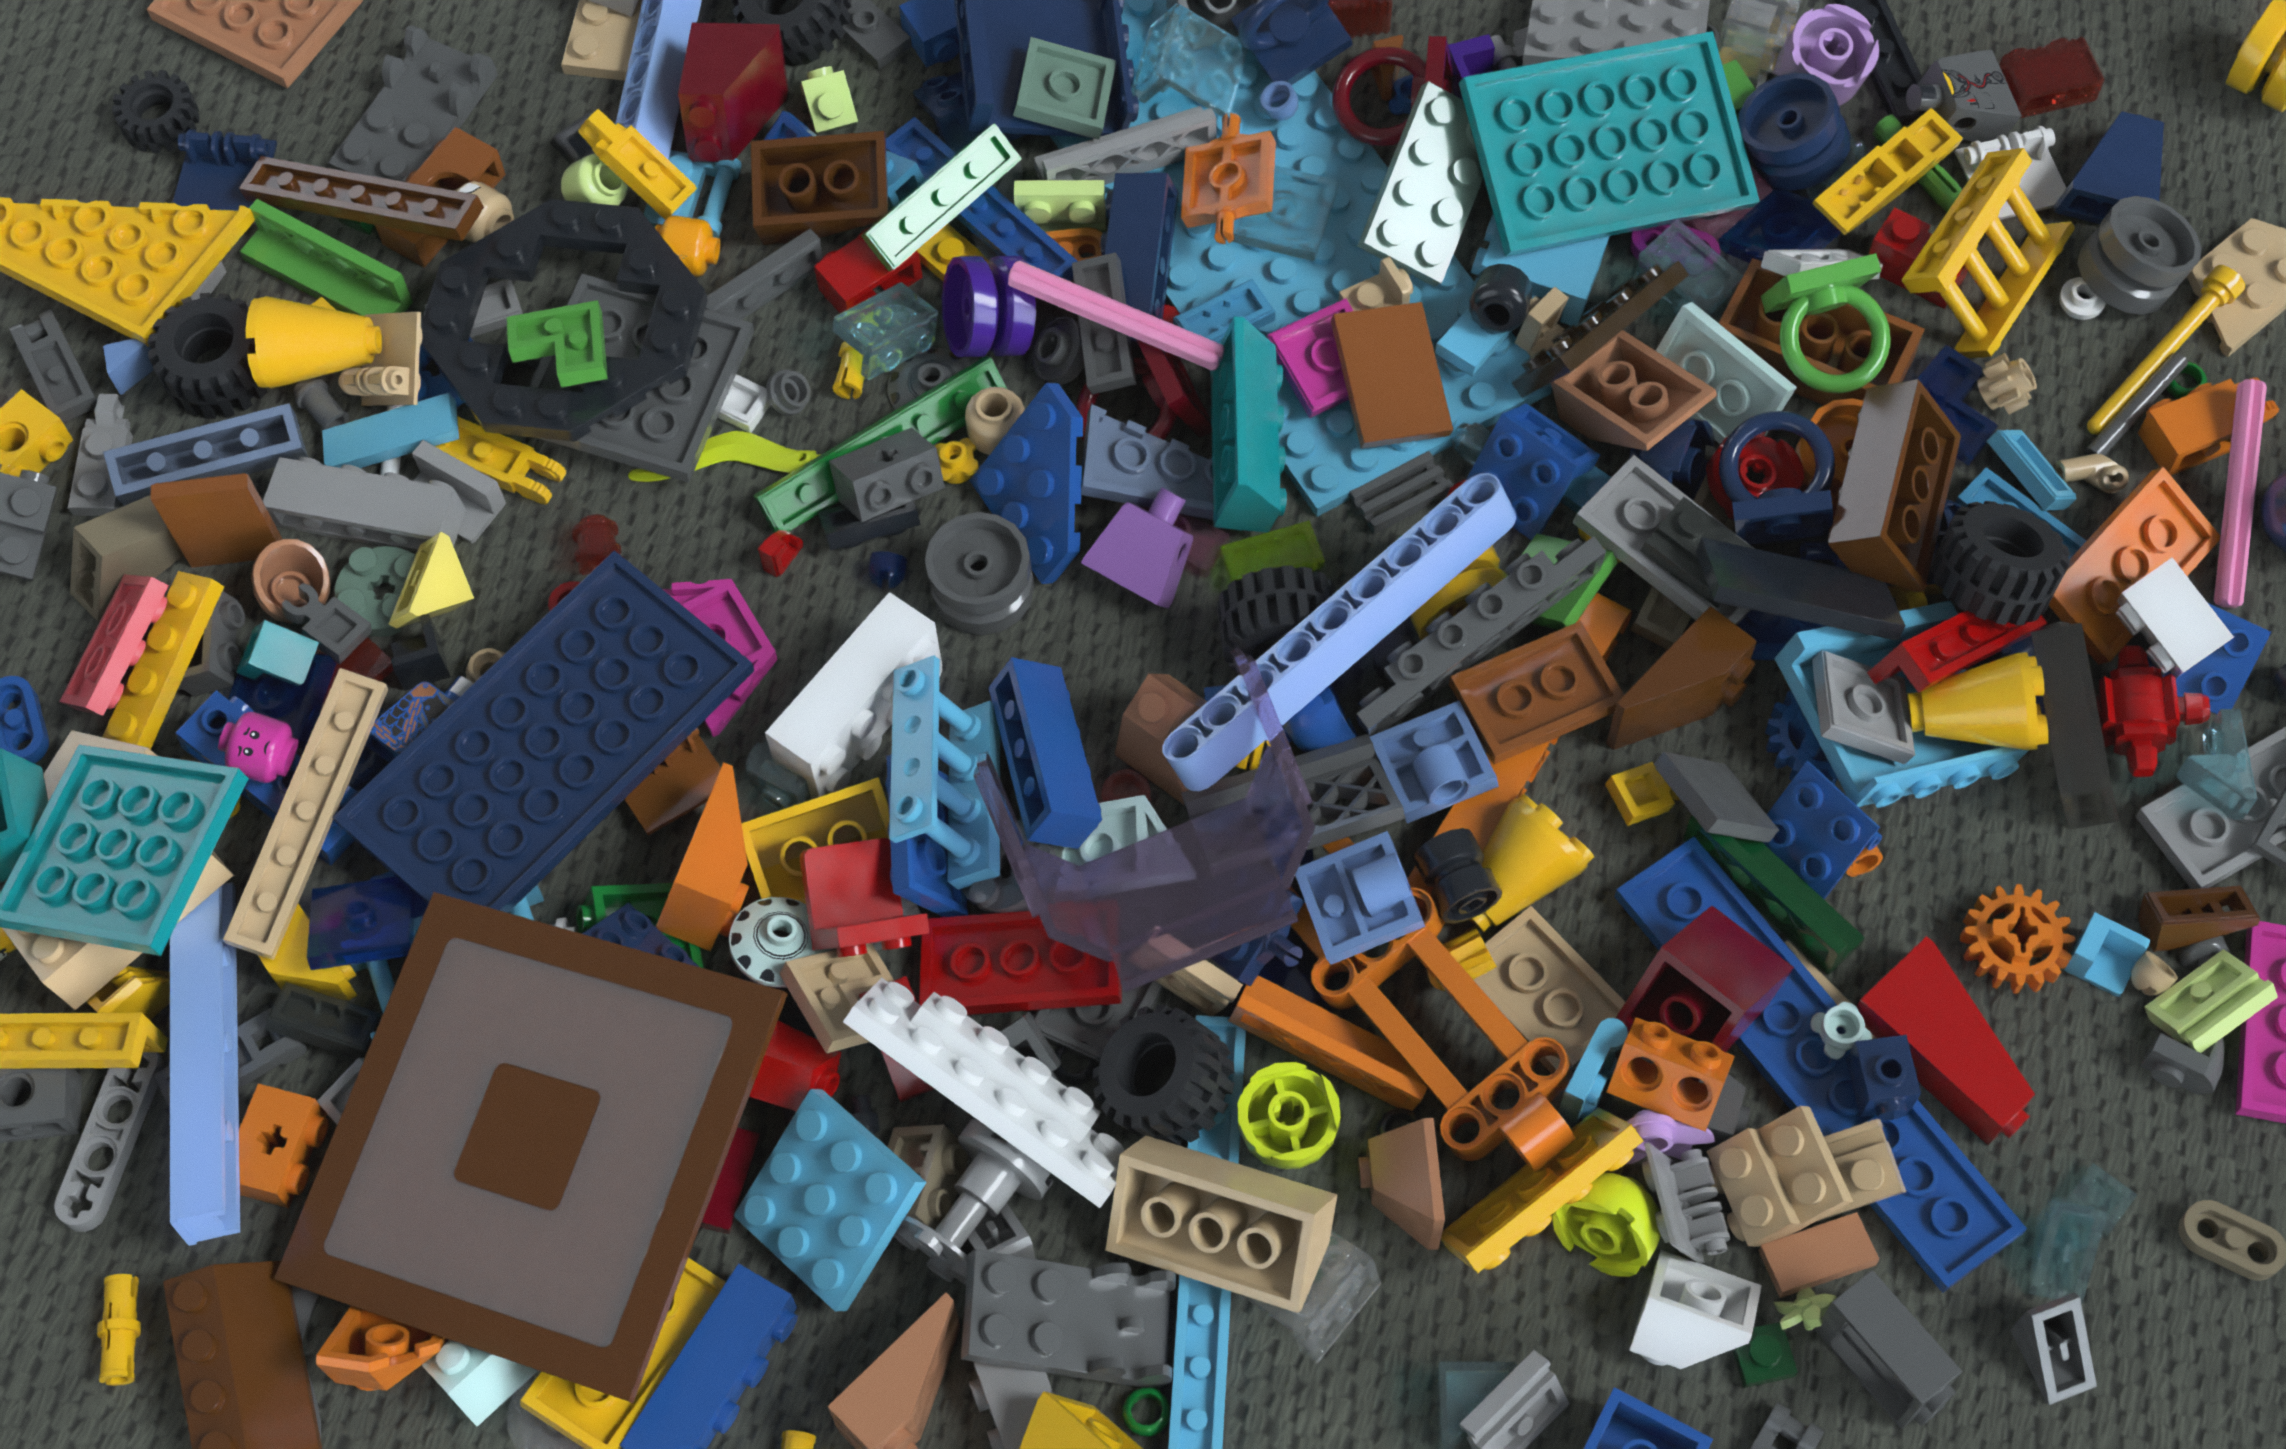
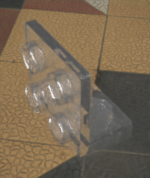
M1331 1230L1329 1245L1300 1312L1296 1313L1244 1295L1241 1296L1291 1330L1300 1351L1318 1364L1379 1288L1381 1281L1373 1258Z

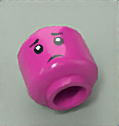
M247 712L238 719L236 724L228 722L225 725L220 736L218 750L225 752L226 766L239 768L249 779L269 783L274 781L278 775L285 777L288 774L296 756L298 739L292 738V730L288 723L256 712Z

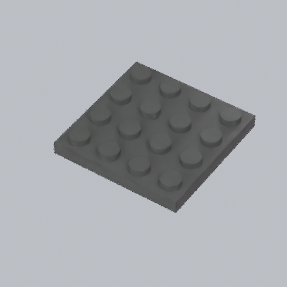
M581 274L567 306L598 300L603 316L606 356L639 359L657 295L619 291L618 284ZM705 309L686 376L671 385L665 381L645 393L646 400L616 418L610 414L590 426L592 432L575 442L539 439L689 483L753 337V323ZM552 355L542 357L529 387L582 393L585 383L561 387L557 377L556 356Z

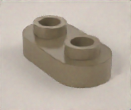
M2202 1200L2194 1203L2182 1215L2179 1221L2180 1238L2190 1251L2248 1279L2256 1281L2267 1280L2281 1270L2286 1263V1242L2277 1230L2217 1201ZM2201 1223L2208 1225L2213 1231V1238L2201 1236L2197 1225ZM2248 1247L2260 1250L2263 1254V1262L2253 1261L2248 1255Z

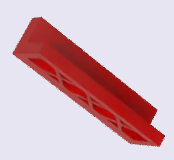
M1964 611L1900 643L1870 669L1867 674L1876 685L1903 671L1917 692L1920 693L2029 637L2045 626L2047 621L2040 615L2034 622L2026 621L2023 625H2014L2007 622L2004 625L1989 619L1983 620L1969 611Z

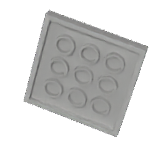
M1533 0L1522 66L1705 33L1707 30L1710 0Z

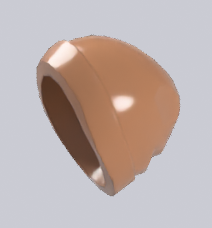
M281 539L266 546L253 564L251 581L254 596L262 610L274 620L292 624L283 615L282 602L284 600L289 601L296 607H303L308 603L299 596L298 587L302 583L313 587L318 594L319 602L323 605L326 604L330 592L329 570L321 553L312 545L298 539Z

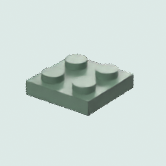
M1031 37L1026 51L1013 116L1099 140L1104 127L1116 60Z

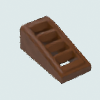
M2239 885L2144 893L2138 919L2143 934L2150 940L2149 945L2152 950L2158 952L2176 949L2258 926L2260 917L2243 888ZM2228 906L2230 911L2224 912L2222 907Z

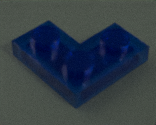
M1945 345L1917 379L1920 380L1960 433L1961 439L1956 458L1969 466L1987 444V440L1996 432L1998 424L1962 402L1975 387L1977 380L1982 377L1983 368L1948 345Z

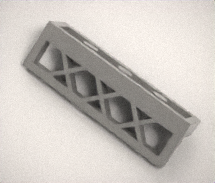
M1201 106L1101 136L1099 140L1091 139L1034 157L1035 170L1040 180H1104L1105 185L1114 182L1115 173H1145L1185 160L1186 147L1206 144L1216 139V116L1212 108L1205 110Z

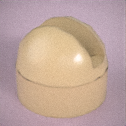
M2146 951L2138 959L2131 970L2133 986L2138 990H2142V993L2147 996L2162 994L2178 979L2176 973L2169 965L2149 951Z

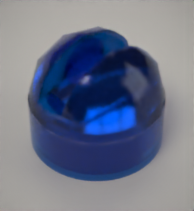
M878 551L871 553L868 570L872 583L881 588L883 579H888L889 589L897 587L904 579L908 560L906 557L892 552Z

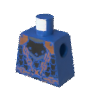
M458 676L445 693L429 682L423 681L375 720L367 739L366 747L390 763L473 683L462 676Z

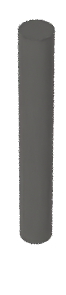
M2174 352L2085 449V453L2087 455L2102 454L2105 456L2188 365L2187 359L2180 353Z

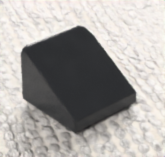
M590 113L572 123L550 140L551 145L570 165L588 155L594 154L592 147L578 132L585 120L591 116Z

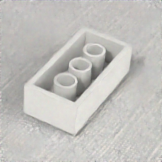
M889 592L765 732L777 774L812 799L845 789L850 781L853 768L861 759L868 760L876 753L882 742V735L892 725L894 670L935 655L940 659V677L942 673V660L935 622Z

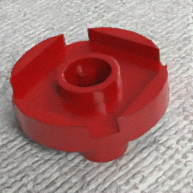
M1763 432L1752 438L1744 446L1739 456L1738 472L1743 485L1754 496L1759 498L1760 494L1779 488L1800 489L1803 485L1804 470L1801 460L1790 444L1780 439L1779 442H1776L1772 438L1765 437L1766 432ZM1727 436L1708 461L1706 471L1708 485L1713 497L1725 509L1728 518L1734 521L1732 501L1727 496L1719 476V458L1723 445L1729 437ZM1747 467H1752L1755 473L1763 472L1765 478L1760 484L1754 483L1747 478Z

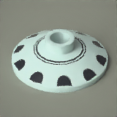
M769 897L751 903L736 916L729 934L730 954L740 971L759 984L775 988H787L780 976L786 961L830 950L812 949L806 904L785 897ZM781 930L789 933L790 935L787 937H778L773 933V931Z

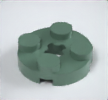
M381 546L373 549L361 547L351 553L349 563L343 567L338 575L334 591L335 597L371 623L372 633L370 636H391L401 632L400 628L396 629L389 625V621L416 554L392 546ZM382 583H389L390 587L395 589L393 593H386L383 600H377V596L373 591L376 586H380Z

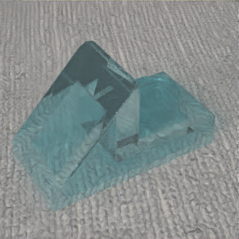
M2220 709L2209 728H2206L2203 734L2205 755L2187 757L2177 773V778L2231 819L2243 820L2257 801V794L2241 710Z

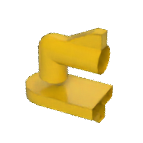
M1475 925L1467 929L1460 936L1443 944L1473 980L1497 967ZM1427 970L1430 983L1435 988L1445 991Z

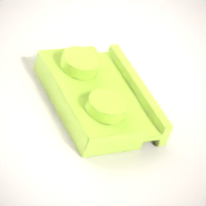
M1104 180L1014 181L1015 206L1044 232L1076 228H1094L1099 231H1106Z
M2223 949L2148 1003L2144 1008L2153 1024L2178 1042L2186 1043L2192 1049L2202 1053L2278 996L2271 981H2263L2259 978L2258 972Z

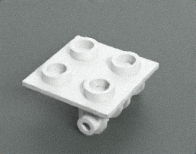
M2036 126L2033 131L2024 132L2023 134L2015 131L2011 132L2008 137L2002 134L1998 135L1994 140L1982 143L1976 140L1968 147L1955 149L1958 161L1969 181L1987 152L2024 148L2032 162L2022 176L2019 186L2035 211L2053 208L2066 189L2048 150L2049 146L2055 144V134L2051 128L2045 129L2043 126ZM2007 201L1999 211V220L2016 216Z

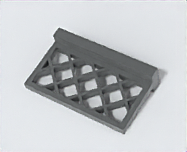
M1368 734L1219 780L1209 788L1201 791L1188 790L1181 793L1193 836L1200 845L1214 880L1405 819L1403 806L1376 758L1373 742ZM1339 798L1353 800L1348 807L1334 805ZM1369 803L1386 805L1371 811L1364 810ZM1292 813L1306 815L1300 822L1287 820ZM1322 818L1336 820L1334 823L1324 826L1317 825ZM1245 828L1258 830L1253 837L1240 835ZM1275 833L1288 835L1287 838L1269 841ZM1227 848L1240 850L1237 854L1219 859Z

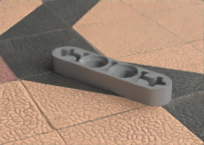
M143 1052L142 1054L149 1062L147 1068H138L135 1075L130 1068H109L54 1205L56 1215L61 1222L76 1232H86L96 1228L107 1215L158 1087L153 1075L163 1070L165 1066L163 1057L159 1052ZM132 1082L140 1091L136 1093L125 1086H119V1084L123 1083L130 1087ZM120 1100L131 1101L133 1110L128 1119L118 1124L108 1122V1110L114 1103ZM101 1147L112 1148L114 1157L107 1168L101 1171L89 1169V1157L95 1150ZM82 1177H85L93 1183L102 1185L100 1188H97L95 1185L90 1184L88 1189L80 1180ZM86 1195V1199L92 1204V1207L89 1211H80L76 1218V1214L70 1207L73 1202H82Z

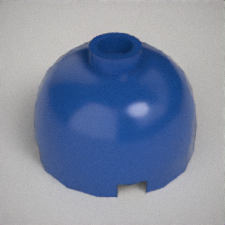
M1331 684L1275 731L1284 746L1293 742L1302 753H1307L1358 736L1350 718L1345 719L1346 714Z

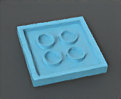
M810 1089L736 1210L734 1217L835 1312L847 1311L927 1182L823 1089Z

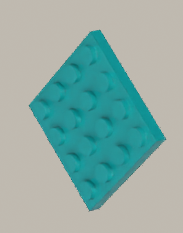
M79 744L0 893V927L161 956L249 778L239 768Z

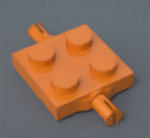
M1230 113V119L1227 114L1222 117V135L1219 138L1206 144L1186 147L1181 219L1187 228L1216 223L1214 239L1220 244H1226V239L1228 243L1233 241L1234 221L1236 219L1272 212L1276 141L1270 130L1250 135L1240 134L1241 117L1235 113Z

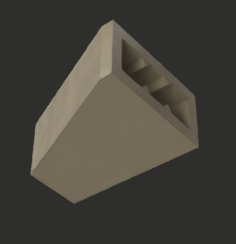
M151 495L73 528L70 594L97 622L103 617L124 574L156 578L184 556L152 503Z

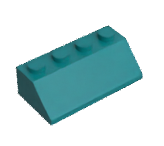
M1234 316L1220 342L1225 347L1223 360L1216 370H1210L1213 523L1216 528L1268 533L1277 517L1284 515L1287 504L1286 489L1280 488V474L1284 470L1286 458L1284 446H1279V433L1284 423L1283 405H1278L1277 392L1280 391L1282 385L1283 367L1280 364H1276V345L1244 317Z

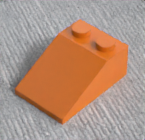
M723 762L656 924V928L659 931L708 951H711L718 934L728 937L733 921L739 913L749 889L748 885L741 883L748 863L732 765Z

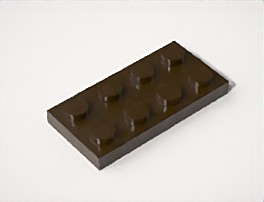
M1678 260L1661 269L1659 264L1656 263L1637 276L1635 280L1631 277L1610 292L1612 297L1606 303L1601 301L1581 316L1583 319L1581 323L1577 326L1571 325L1551 340L1554 345L1547 350L1542 349L1521 364L1525 372L1512 382L1520 396L1524 397L1577 368L1688 277L1689 274Z

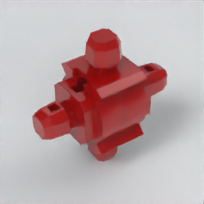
M2125 646L2121 648L2118 655V668L2110 672L2109 678L2103 677L2099 680L2096 701H2091L2090 697H2083L2066 702V724L2074 729H2091L2092 725H2098L2099 745L2108 747L2113 744L2114 753L2125 755L2128 770L2132 776L2150 777L2154 775L2157 768V753L2164 751L2166 744L2171 745L2176 742V731L2180 721H2184L2185 725H2193L2209 720L2210 702L2209 697L2201 693H2184L2183 697H2178L2176 677L2169 674L2162 677L2161 669L2149 667L2147 654L2141 646Z

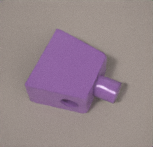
M1161 487L1149 511L1138 505L1126 502L1083 557L1081 564L1155 605L1169 608L1173 602L1193 542V535L1174 525L1186 500Z

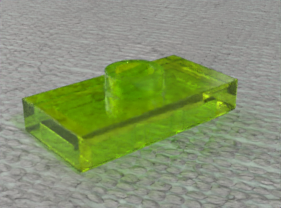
M1309 520L1220 546V555L1230 582L1242 579V575L1260 571L1262 568L1293 566L1294 568L1307 567L1313 571L1323 568L1325 562Z

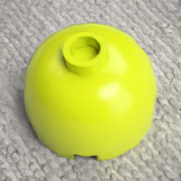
M1297 1062L1274 1063L1257 1071L1250 1078V1083L1244 1088L1242 1095H1240L1237 1103L1238 1130L1248 1150L1264 1164L1279 1169L1303 1168L1318 1161L1334 1143L1341 1119L1339 1097L1331 1082L1321 1074L1320 1077L1317 1073L1306 1069V1065Z
M1603 1173L1592 1182L1593 1188L1584 1198L1572 1204L1565 1203L1555 1211L1552 1216L1554 1231L1562 1245L1570 1253L1575 1244L1598 1257L1589 1263L1592 1267L1612 1276L1630 1277L1637 1274L1641 1266L1645 1268L1657 1248L1661 1235L1655 1214L1660 1210L1651 1195L1637 1180L1615 1173Z

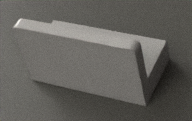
M422 440L412 452L420 471L413 481L428 483L430 480H438L452 486L466 508L458 537L468 543L476 542L506 504L498 482Z

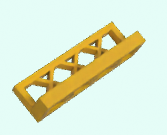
M142 1012L0 1014V1069L139 1068L143 1052H165L168 1038Z

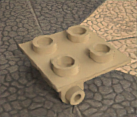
M421 312L366 314V317L371 318L373 325L379 326L381 329L382 351L380 354H375L374 361L363 365V368L355 367L344 370L338 379L339 386L346 394L361 396V406L417 405L418 392L421 386L419 374V352L423 338L420 327Z

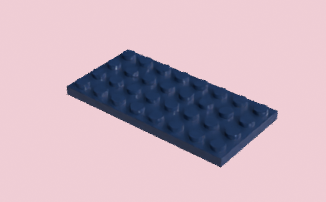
M614 550L333 816V819L343 831L427 905L433 892L509 913L754 672L753 664Z

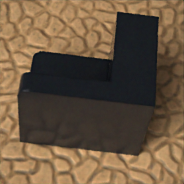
M429 614L419 617L424 634L390 644L394 656L391 659L392 667L404 691L415 688L423 681L433 683L451 677L440 636Z

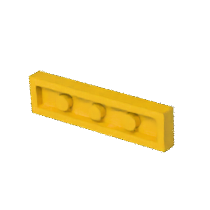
M181 571L177 572L166 596V608L149 632L143 654L128 678L127 684L102 737L148 747L151 750L223 591V585L211 578Z

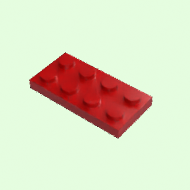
M1119 904L929 918L930 933L922 934L919 1005L921 1006L933 992L941 997L948 996L957 1000L965 1007L967 1015L1122 1004V912Z

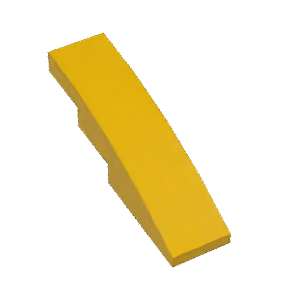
M1930 108L1908 128L1904 126L1881 147L1877 145L1819 195L1812 204L1846 235L1930 171L1959 146L1963 137L1937 112Z

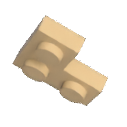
M872 943L866 944V954L837 958L836 950L786 961L780 972L781 978L826 1053L870 1042L843 1023L852 1007L858 1002V999H860L859 994L869 991L881 978L887 982L894 981Z

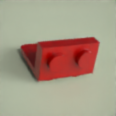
M878 838L803 850L800 854L813 950L836 948L837 958L867 953V943L881 941L882 950L912 946L911 936L930 933L927 913L903 915L901 897L893 893V886L890 881V869L892 867L890 839Z

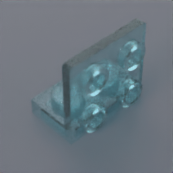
M1176 3L1150 26L1131 90L1132 95H1137L1138 100L1145 104L1158 92L1164 93L1171 87L1204 107L1212 108L1215 113L1222 117L1225 114L1228 115L1232 110L1248 48L1244 47L1237 37Z

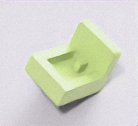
M832 66L808 72V80L801 81L800 88L806 100L815 134L858 123L844 70L833 73Z

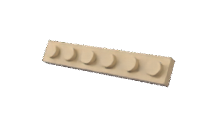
M339 668L223 940L226 944L272 960L275 959L331 827L333 816L339 808L388 692L387 684Z

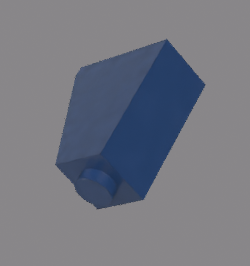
M2121 111L2055 203L2054 213L2100 224L2120 199L2140 196L2159 201L2164 122L2146 118L2139 114Z

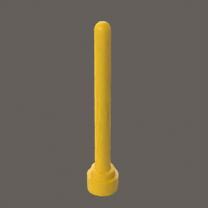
M2217 265L2203 280L2204 287L2201 289L2202 296L2089 419L2087 429L2091 434L2099 435L2216 307L2232 304L2244 291V280L2236 271L2225 265Z

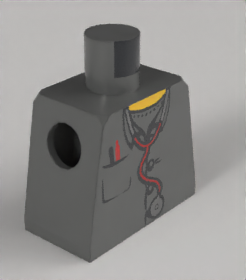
M1982 50L1937 59L1919 83L1909 87L1906 95V103L1911 111H1928L1932 108L1963 137L1962 140L1967 141L1979 140L1982 143L1994 140L1998 135L2004 134L2006 136L2022 116L1992 50Z

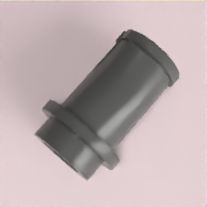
M312 378L300 381L295 386L293 393L296 396V405L299 408L307 409L322 427V430L348 423V413L328 393V385L324 380Z

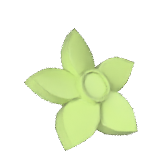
M1806 1288L1797 1293V1299L1794 1302H1774L1777 1311L1785 1315L1780 1321L1782 1330L1790 1328L1802 1320L1806 1330H1813L1815 1327L1822 1326L1823 1321L1821 1318L1830 1304L1837 1298L1836 1295L1826 1293L1815 1295L1811 1288Z

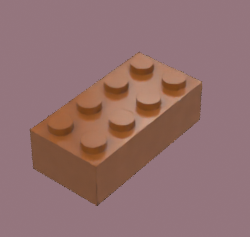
M1752 258L1719 324L1797 387L1794 391L1795 394L1821 405H1826L1833 400L1850 398L1864 401L1867 388L1903 382L1914 360L1925 328L1886 312L1884 314L1889 324L1891 337L1889 354L1883 368L1871 382L1851 392L1826 393L1813 389L1800 381L1787 366L1780 347V327L1787 308L1765 314L1761 299L1762 294L1785 276L1762 268V262ZM1845 304L1827 312L1805 315L1799 327V344L1807 361L1816 369L1827 374L1841 375L1857 369L1866 360L1871 348V332L1864 316L1853 306Z

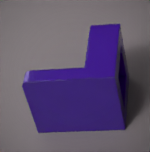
M1489 34L1448 45L1454 76L1453 90L1456 97L1462 100L1459 82L1464 77L1493 72L1495 46Z

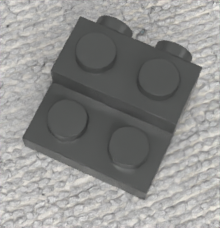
M21 470L20 476L17 477L0 472V574L29 581L34 579L58 493L57 487L48 485L50 477L30 470Z
M222 591L178 688V690L183 689L193 696L233 686L234 671L238 669L242 658L241 651L236 645L237 628L244 625L245 614L238 600ZM150 622L142 638L145 642L154 623Z

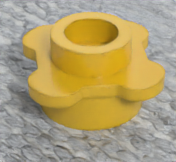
M963 438L959 442L951 441L946 444L939 443L935 445L943 481L951 484H960L968 481L979 469L978 461L974 459L973 455L976 446L969 438Z

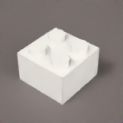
M2170 558L2126 589L2117 599L2121 607L2118 608L2116 615L2133 636L2139 631L2151 645L2145 652L2156 668L2161 669L2163 675L2171 671L2177 678L2234 638L2173 558Z

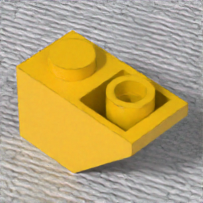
M298 903L275 959L272 960L258 955L265 968L281 990L285 982L341 1000L349 1001L357 996L349 983L350 979L357 976L341 950L334 955L328 950L325 942L333 937L319 915L315 913L308 918Z

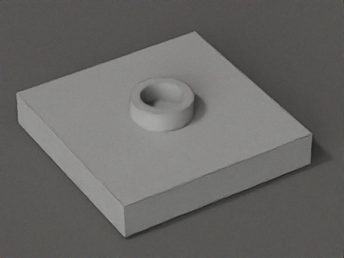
M1821 650L1812 659L1821 737L1906 764L1915 756L1905 679L1894 675L1875 685L1867 674L1873 667Z

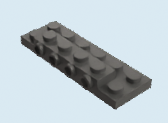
M1593 536L1584 544L1579 539L1568 544L1555 556L1558 560L1555 564L1551 562L1543 550L1532 558L1528 553L1518 557L1505 568L1506 578L1494 587H1491L1488 582L1484 583L1466 597L1465 601L1468 604L1466 608L1455 616H1452L1450 612L1442 614L1425 629L1429 634L1415 646L1410 641L1405 642L1386 658L1390 664L1384 668V677L1392 687L1386 691L1383 686H1380L1359 702V705L1362 707L1357 713V724L1360 732L1363 735L1368 734L1370 737L1390 729L1446 687L1450 682V676L1474 666L1601 570L1606 550Z

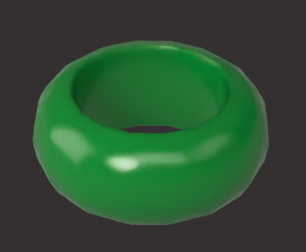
M2188 362V365L2180 372L2194 377L2197 382L2196 387L2207 383L2205 372L2195 363ZM2174 379L2166 388V391L2175 399L2187 396L2196 387H2182Z
M1142 1387L1134 1390L1127 1396L1122 1406V1417L1125 1425L1132 1433L1139 1436L1151 1437L1157 1435L1167 1427L1170 1421L1171 1406L1167 1397L1161 1391L1151 1387ZM1150 1398L1157 1401L1161 1406L1162 1414L1155 1423L1142 1425L1132 1417L1131 1410L1138 1400Z

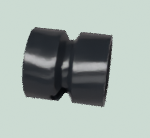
M1454 829L1435 836L1419 847L1413 858L1424 883L1428 887H1434L1431 897L1441 918L1446 923L1464 922L1477 917L1494 906L1502 896V890L1491 868H1482L1481 866L1484 855L1469 829Z

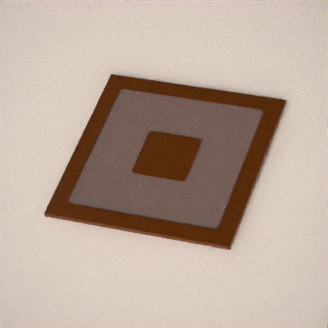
M433 892L274 1279L633 1403L788 994L782 990Z

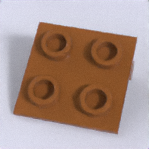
M698 728L624 799L647 835L654 833L708 801L721 767L698 735L700 734Z

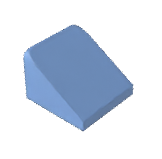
M128 339L103 346L107 373L120 395L124 394L154 370L148 356V351L151 350L150 346L147 347L146 344L137 339Z

